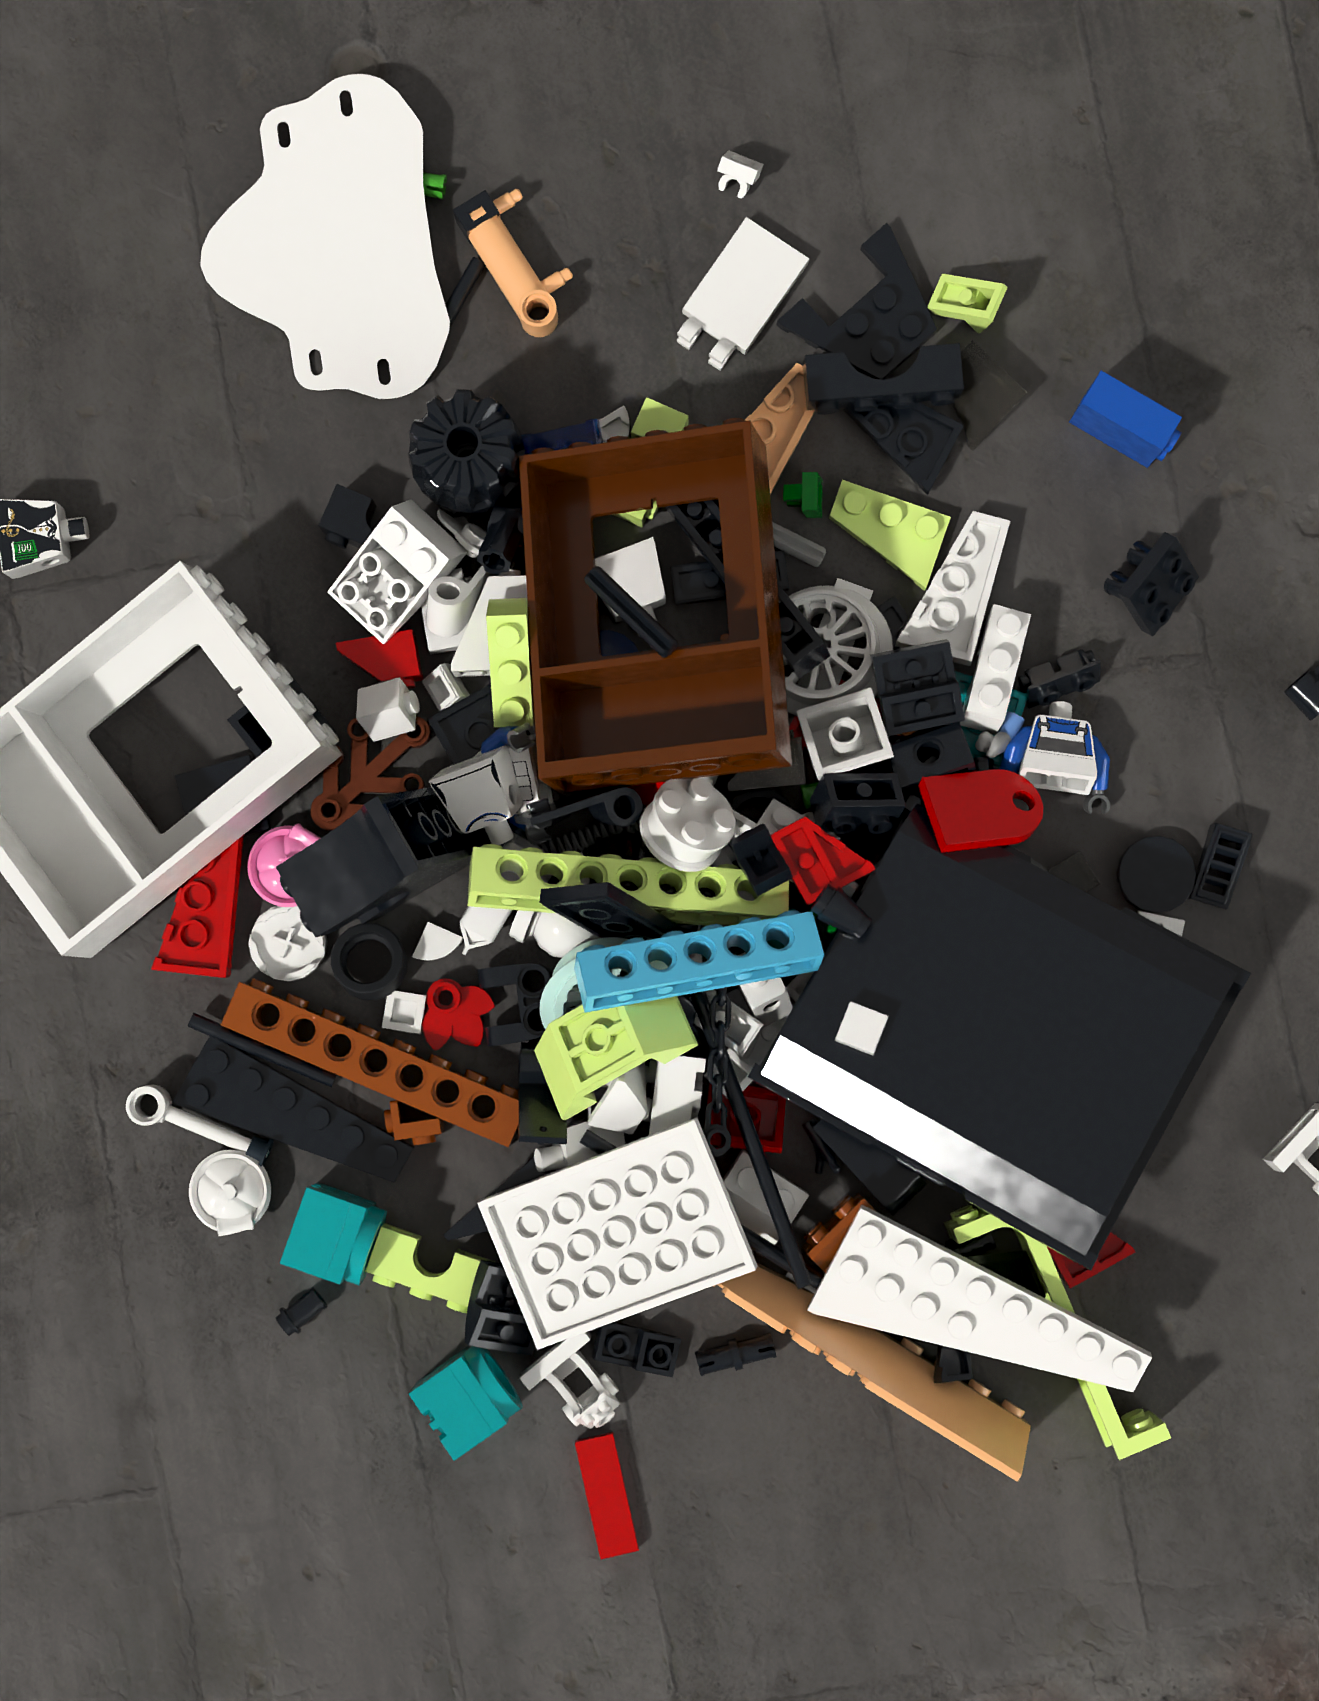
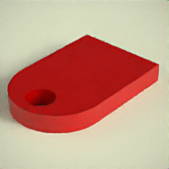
M993 769L922 777L918 784L941 853L1021 843L1034 833L1043 817V802L1036 788L1026 778L1009 770ZM1013 799L1023 800L1029 806V811L1017 808L1013 803Z

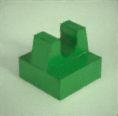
M802 472V484L784 485V502H787L788 507H802V512L806 518H822L823 480L818 472Z

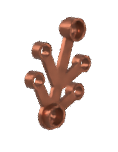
M416 716V725L421 727V733L418 737L410 738L407 733L400 734L368 765L367 749L370 736L367 732L361 737L355 736L353 728L359 722L356 718L351 720L347 727L348 734L352 738L350 782L339 791L338 766L344 760L343 754L323 771V793L313 800L310 810L314 823L322 829L334 830L362 808V804H350L362 792L407 791L405 785L409 779H417L419 781L418 789L424 788V781L414 773L407 774L403 778L379 777L408 748H421L428 743L431 737V729L423 718ZM330 803L336 806V814L330 818L325 817L323 814L324 806Z

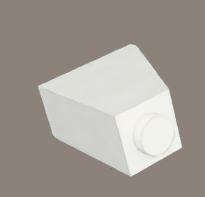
M509 570V572L499 573L498 576H488L451 662V672L455 677L490 676L486 621L489 599L527 598L526 575H521V571Z

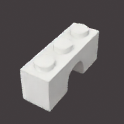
M993 604L982 631L977 655H979L978 662L963 705L965 721H960L961 726L982 732L987 731L993 735H996L1005 720L1031 614Z

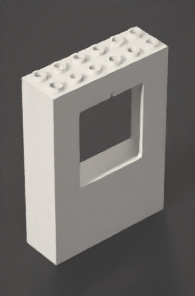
M179 561L0 708V872L61 956L92 958L343 755L336 746L339 742L337 735L326 723L321 725L312 714L316 712V708L303 693L298 695L290 687L289 684L293 681V678L279 662L274 664L266 655L270 648L256 632L251 634L243 625L247 621L243 612L233 602L229 604L221 596V593L225 591L223 586L211 573L206 575L198 565L192 568ZM200 645L233 690L243 689L237 695L270 737L272 745L169 830L161 834L91 741L89 734L191 649Z

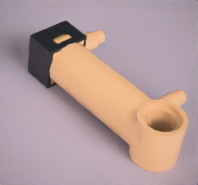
M514 189L511 192H506L493 201L486 190L453 209L456 223L469 244L472 243L520 319L523 329L534 337L548 336L555 330L558 324L557 305L550 293L565 285V282L572 279L573 275L569 268H564L560 272L557 271L540 281L500 218V214L522 200L523 196L520 190ZM536 307H543L549 312L542 320H533L528 316L530 311Z

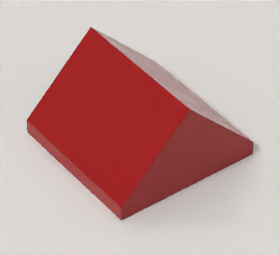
M710 1083L707 1105L712 1102V1084ZM748 1086L743 1091V1095L764 1152L781 1154L786 1099L766 1088ZM722 1094V1102L727 1108L726 1129L731 1135L730 1147L746 1149L729 1100ZM712 1110L711 1124L721 1125V1110L719 1113H714ZM718 1133L712 1135L710 1139L711 1145L719 1146L721 1144V1136Z

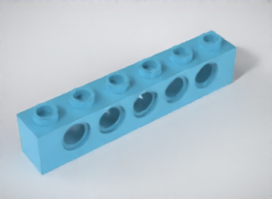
M791 910L781 913L776 918L761 920L759 917H751L742 920L739 924L725 927L721 924H711L703 927L700 931L685 934L682 931H671L662 935L661 938L651 940L632 938L624 941L621 945L611 947L592 945L583 949L582 952L576 953L574 970L584 1013L818 971L824 957V951L813 912L800 913L797 910ZM777 940L784 945V948H773L767 941ZM739 947L746 954L737 956L732 954L728 948ZM701 954L707 961L698 963L693 961L689 955ZM659 960L664 962L668 968L658 970L649 963ZM620 967L629 974L624 977H618L613 975L610 970Z

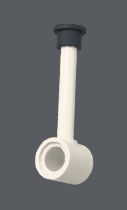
M152 1084L139 1087L130 1093L126 1101V1112L129 1118L136 1124L148 1126L158 1122L163 1123L166 1120L230 1148L243 1151L246 1155L259 1161L258 1165L261 1167L266 1163L274 1143L273 1139H269L268 1142L255 1136L253 1139H250L173 1107L170 1094L159 1085ZM145 1094L154 1096L158 1102V1109L153 1116L146 1115L141 1110L140 1101Z

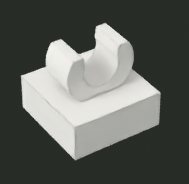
M730 150L722 156L717 170L725 174L719 181V190L724 191L728 181L735 179L740 184L737 197L743 198L747 194L750 184L753 185L759 179L764 164Z

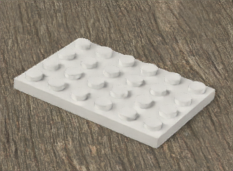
M697 1117L488 1196L477 1203L537 1350L755 1271L758 1267Z

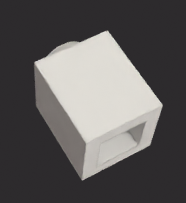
M400 677L358 689L356 719L373 742L416 730V713L420 711L419 700L413 690L409 691Z

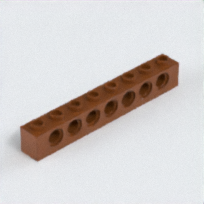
M252 978L250 984L246 982L238 983L221 1026L508 1148L512 1145L518 1130L517 1089L502 1084L501 1089L498 1090L487 1085L488 1077L470 1069H466L464 1075L450 1069L452 1062L434 1054H431L429 1059H425L414 1054L417 1047L396 1038L392 1045L378 1039L381 1034L380 1031L359 1023L357 1029L343 1024L345 1016L326 1008L319 1014L307 1008L310 1003L309 1001L288 993L286 999L272 994L274 986L258 979ZM268 1004L275 1005L280 1014L279 1020L273 1026L266 1025L261 1017L263 1008ZM304 1019H309L315 1026V1035L307 1042L301 1040L297 1034V1026ZM339 1034L346 1035L351 1041V1050L344 1057L338 1056L332 1048V1042ZM375 1049L383 1051L387 1057V1065L380 1072L372 1070L368 1065V1056ZM411 1064L417 1065L423 1072V1080L417 1087L407 1085L403 1078L405 1068ZM444 1080H452L459 1087V1095L453 1102L444 1101L439 1095V1086ZM480 1095L490 1096L495 1102V1111L490 1117H482L475 1111L474 1103Z

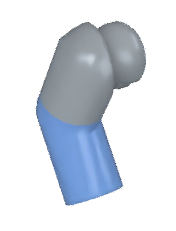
M1007 712L997 734L993 736L987 731L981 732L975 748L980 752L986 753V757L991 758L1005 752L1009 742L1022 728L1025 719L1015 713Z

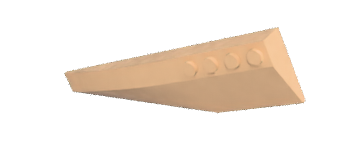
M757 1263L758 1267L755 1271L717 1284L723 1288L722 1292L726 1298L777 1331L784 1334L789 1329V1333L792 1335L791 1338L811 1353L819 1355L821 1350H823L826 1360L845 1375L854 1376L855 1372H857V1375L861 1378L860 1381L866 1385L865 1388L1018 1482L1020 1479L1031 1425L1022 1418L1025 1411L1007 1399H1004L1003 1403L999 1404L988 1397L991 1390L974 1379H970L968 1384L962 1380L934 1383L933 1377L936 1361L933 1363L923 1357L921 1354L924 1349L906 1337H903L901 1342L881 1330L809 1312L808 1305L814 1293L804 1287L797 1289L794 1281Z

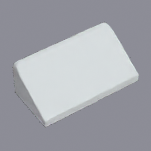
M715 989L706 991L710 1003L716 995ZM731 1001L730 1028L725 1032V1046L739 1056L748 1059L765 1025ZM716 1003L717 1022L721 1020L725 1024L726 1004L720 1007ZM696 1013L694 1024L702 1029Z

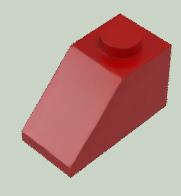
M412 629L396 632L386 644H382L375 636L336 643L337 651L345 659L380 683L400 677L406 687L411 689L416 687V681L424 680L417 638Z

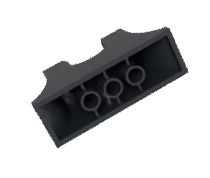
M428 787L376 796L365 803L359 811L340 826L276 866V869L281 876L280 884L283 890L290 897H293L301 911V922L316 938L330 934L356 918L362 924L379 919L433 885L468 867L473 847H481L482 845L492 843L485 828L467 834L461 832L433 788Z

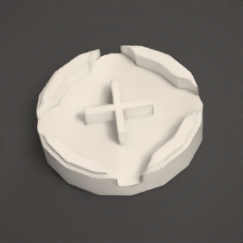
M298 906L271 907L258 917L250 934L249 948L252 960L261 972L273 979L295 981L306 978L318 969L325 958L328 943L327 936L323 935L315 938L314 934L305 928L300 919L301 911Z

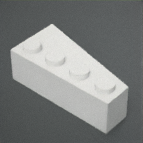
M680 1055L666 1064L650 1059L647 1083H655L653 1099H650V1112L644 1121L650 1122L649 1135L696 1117L698 1118L706 1058Z

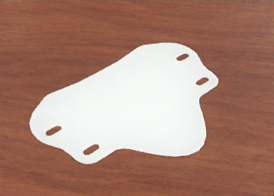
M368 74L346 75L332 80L305 100L277 107L265 115L260 126L265 164L262 176L227 209L209 231L201 250L200 266L206 281L218 295L243 311L274 324L285 332L290 342L294 376L304 388L317 391L349 389L378 399H392L408 395L426 383L437 367L450 330V319L437 278L432 253L423 187V129L421 123L399 92L383 79ZM344 90L349 91L351 94L353 113L350 116H344L341 112L339 96ZM280 122H286L289 126L291 142L286 148L281 147L279 144L277 126ZM314 349L320 351L323 370L320 375H314L311 371L309 353ZM381 359H386L389 363L391 381L387 385H383L379 381L377 363Z

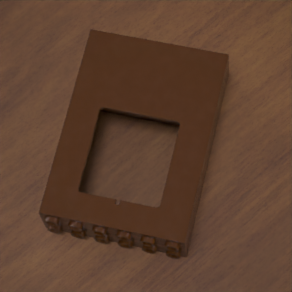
M731 418L723 421L722 425L707 427L702 424H692L684 427L683 431L668 433L664 430H653L647 432L645 437L630 439L626 436H615L607 439L606 443L592 445L588 442H576L570 444L567 449L538 448L532 450L531 454L519 456L538 779L558 793L568 794L666 782L670 779H691L792 766L767 451L764 442L751 421H746L742 418ZM714 499L719 500L729 637L723 641L678 646L666 658L661 657L655 650L602 656L598 596L584 581L586 574L595 567L594 518L653 509L652 501H656L658 508Z

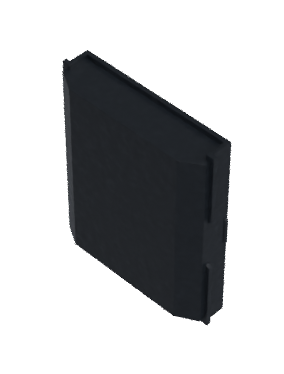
M910 794L905 802L906 807L903 810V818L874 866L875 871L870 873L854 901L867 913L866 915L872 918V922L860 938L838 929L824 953L818 971L813 972L761 1065L755 1063L748 1078L866 1145L873 1144L895 1156L896 1162L939 1186L946 1185L964 1195L965 1200L1091 1271L1100 1250L1251 973L1127 907L1120 911L1031 864L1030 856L1009 845L941 853L924 801ZM850 1001L888 1016L874 1056L835 1041Z

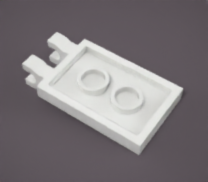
M746 217L683 307L682 313L689 317V319L686 320L678 331L677 343L690 350L702 330L719 340L709 353L710 359L708 363L721 371L735 349L744 355L747 353L808 265L809 258Z

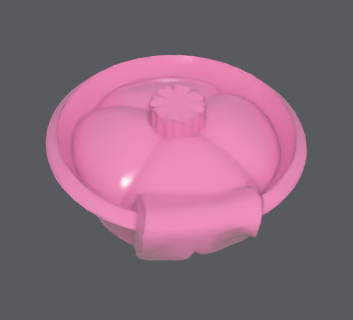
M300 823L294 826L276 827L264 833L253 845L247 863L249 880L257 894L273 905L281 907L297 906L293 897H290L283 890L280 884L281 876L276 866L321 838L304 828Z

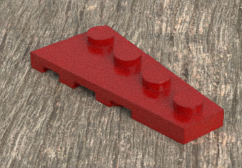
M244 835L183 883L182 887H179L174 901L176 905L170 922L166 924L162 936L164 940L158 956L154 959L151 970L220 978L230 977Z

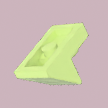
M942 274L927 308L934 315L965 320L977 333H981L993 322L1008 287L1003 283Z

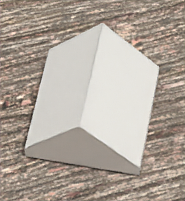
M448 663L440 664L422 681L439 712L470 696L460 677L453 675L451 664Z

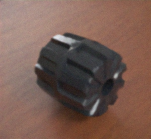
M465 389L456 390L453 398L445 401L439 395L428 401V412L421 420L414 419L409 430V464L413 478L422 493L444 512L453 516H457L459 512L473 513L475 518L489 516V509L494 507L497 501L509 503L515 496V489L520 480L519 456L525 455V447L519 428L503 405L493 397L488 396L485 399L476 397L472 390Z

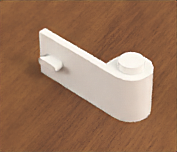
M514 561L512 562V565L509 570H512V568L514 567ZM481 566L469 583L451 576H442L432 581L428 588L426 626L435 635L442 637H451L461 632L472 616L488 576L498 575L486 572L484 567Z

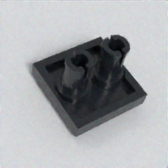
M1166 532L1163 533L1153 547L1141 540L1136 541L1133 546L1140 551L1138 552L1130 548L1127 553V561L1132 565L1138 566L1130 577L1115 570L1110 576L1117 581L1115 582L1107 578L1104 583V591L1121 599L1141 631L1151 636H1154L1159 628L1169 621L1173 610L1183 597L1192 591L1196 580L1199 578L1178 539Z

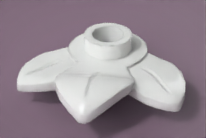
M439 509L437 516L440 522L455 535L458 543L468 551L466 555L476 558L486 537V531L475 524L468 523L467 519L463 516L453 518Z

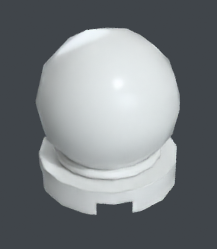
M553 875L541 876L545 883L555 884L552 881ZM521 910L517 911L509 932L510 937L515 938L521 943L525 942L527 936L533 935L541 949L551 956L562 958L573 948L585 942L599 939L596 935L557 913Z

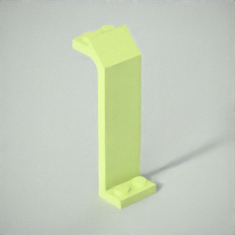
M972 1205L950 1213L952 1220L944 1224L950 1238L958 1244L997 1228H1012L1022 1250L1028 1253L1045 1292V1299L1075 1313L1046 1245L984 1210L973 1208ZM1077 1379L1105 1447L1112 1445L1119 1460L1171 1439L1166 1424L1151 1411L1144 1412L1143 1409L1130 1411L1121 1416V1422L1105 1385Z

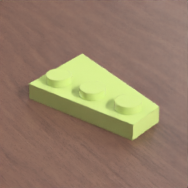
M845 480L841 482L829 516L830 520L863 545L870 547L886 559L888 564L896 570L899 569L924 591L927 588L951 518L950 516Z

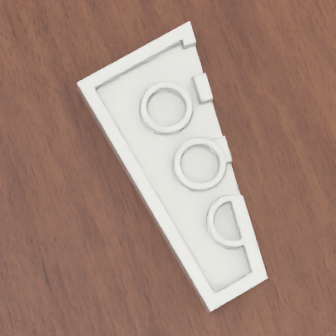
M976 511L972 512L944 563L934 576L924 597L914 610L911 619L901 632L895 646L906 648L947 639L950 642L953 662L967 666L971 665L1010 520Z

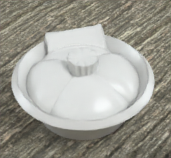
M222 1150L209 1155L196 1167L190 1180L189 1200L192 1209L202 1223L217 1231L218 1236L253 1230L255 1224L265 1214L270 1203L271 1183L267 1171L263 1165L262 1167L258 1165L259 1161L246 1155L243 1151Z

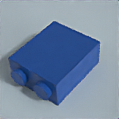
M1102 370L1087 390L1069 421L1072 425L1146 468L1155 459L1162 461L1166 454L1172 450L1182 433L1176 429L1182 419L1181 416Z

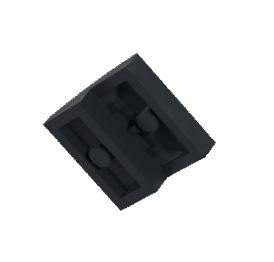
M947 639L870 655L879 703L888 736L965 721L959 682L955 677L950 642Z
M481 1260L468 1303L465 1343L472 1347L532 1355L535 1343L502 1263Z

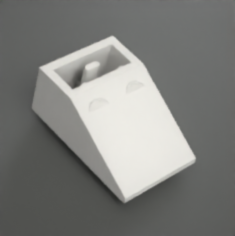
M411 499L394 505L389 509L327 593L382 644H386L428 599V588L431 582L436 578L449 576L468 551Z

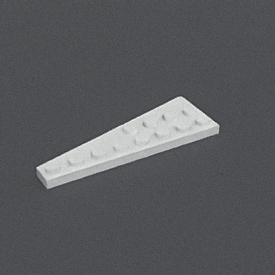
M862 1204L808 1305V1311L816 1315L1134 1392L1152 1359L1151 1352Z

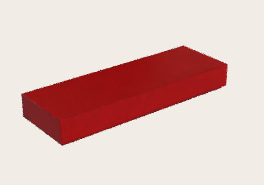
M609 1432L575 1440L600 1560L639 1551L614 1433Z

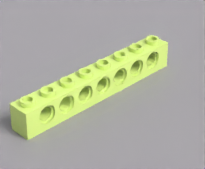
M496 844L473 847L470 860L467 906L555 913L539 903L541 889L584 885L581 879L591 878L597 883H611L675 923L705 926L721 924L730 926L739 924L742 920L751 917H759L761 920L776 918L781 913L789 911V880L757 896L743 871L732 864L708 867L696 872H685L661 863L660 860L651 857L639 860H626L614 854L590 857L583 856L576 851H564L560 854L543 853L541 849L533 847L523 848L520 851L508 850ZM511 871L516 873L520 879L508 881L502 877L501 873ZM553 875L559 880V883H545L541 876ZM630 881L637 886L638 890L628 891L621 886L620 882ZM660 885H671L677 893L667 894L661 890ZM699 888L711 889L716 897L710 898L702 895ZM738 891L751 893L755 900H744L740 897Z

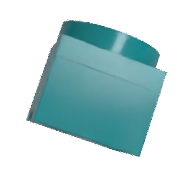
M319 1182L306 1187L280 1264L339 1285L347 1281L360 1286L367 1274L365 1270L379 1230L385 1224L387 1210L376 1207V1202Z
M467 1346L417 1381L409 1392V1396L424 1416L429 1415V1425L432 1430L438 1429L442 1433L439 1439L454 1461L506 1425L509 1417L523 1408L514 1386L488 1349L479 1347L469 1348Z

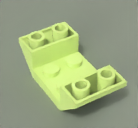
M675 996L584 1013L582 1004L549 1023L534 1052L562 1120H567L598 1102L594 1090L651 1058L666 1064L698 1046V1043L680 1001Z

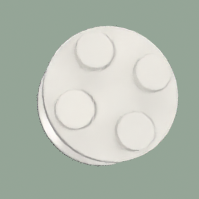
M703 778L670 779L659 788L654 796V800L646 807L640 819L641 836L649 851L661 863L685 872L701 871L711 866L720 855L721 849L732 839L736 829L735 815L731 805L717 789Z

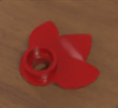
M444 978L435 981L427 991L426 1001L429 1010L422 1020V1030L428 1044L437 1051L452 1036L462 1044L474 1047L479 1046L484 1032L480 1015L486 1014L495 1007L490 995L478 986L462 987L457 981ZM444 990H448L453 994V1001L447 1006L443 1005L439 1000V995Z

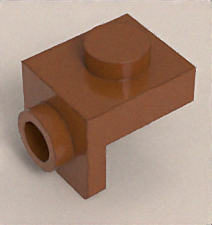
M398 1100L390 1101V1109L384 1110L387 1133H394V1141L412 1138L413 1145L436 1142V1134L445 1132L443 1120L440 1118L404 1122L402 1102Z

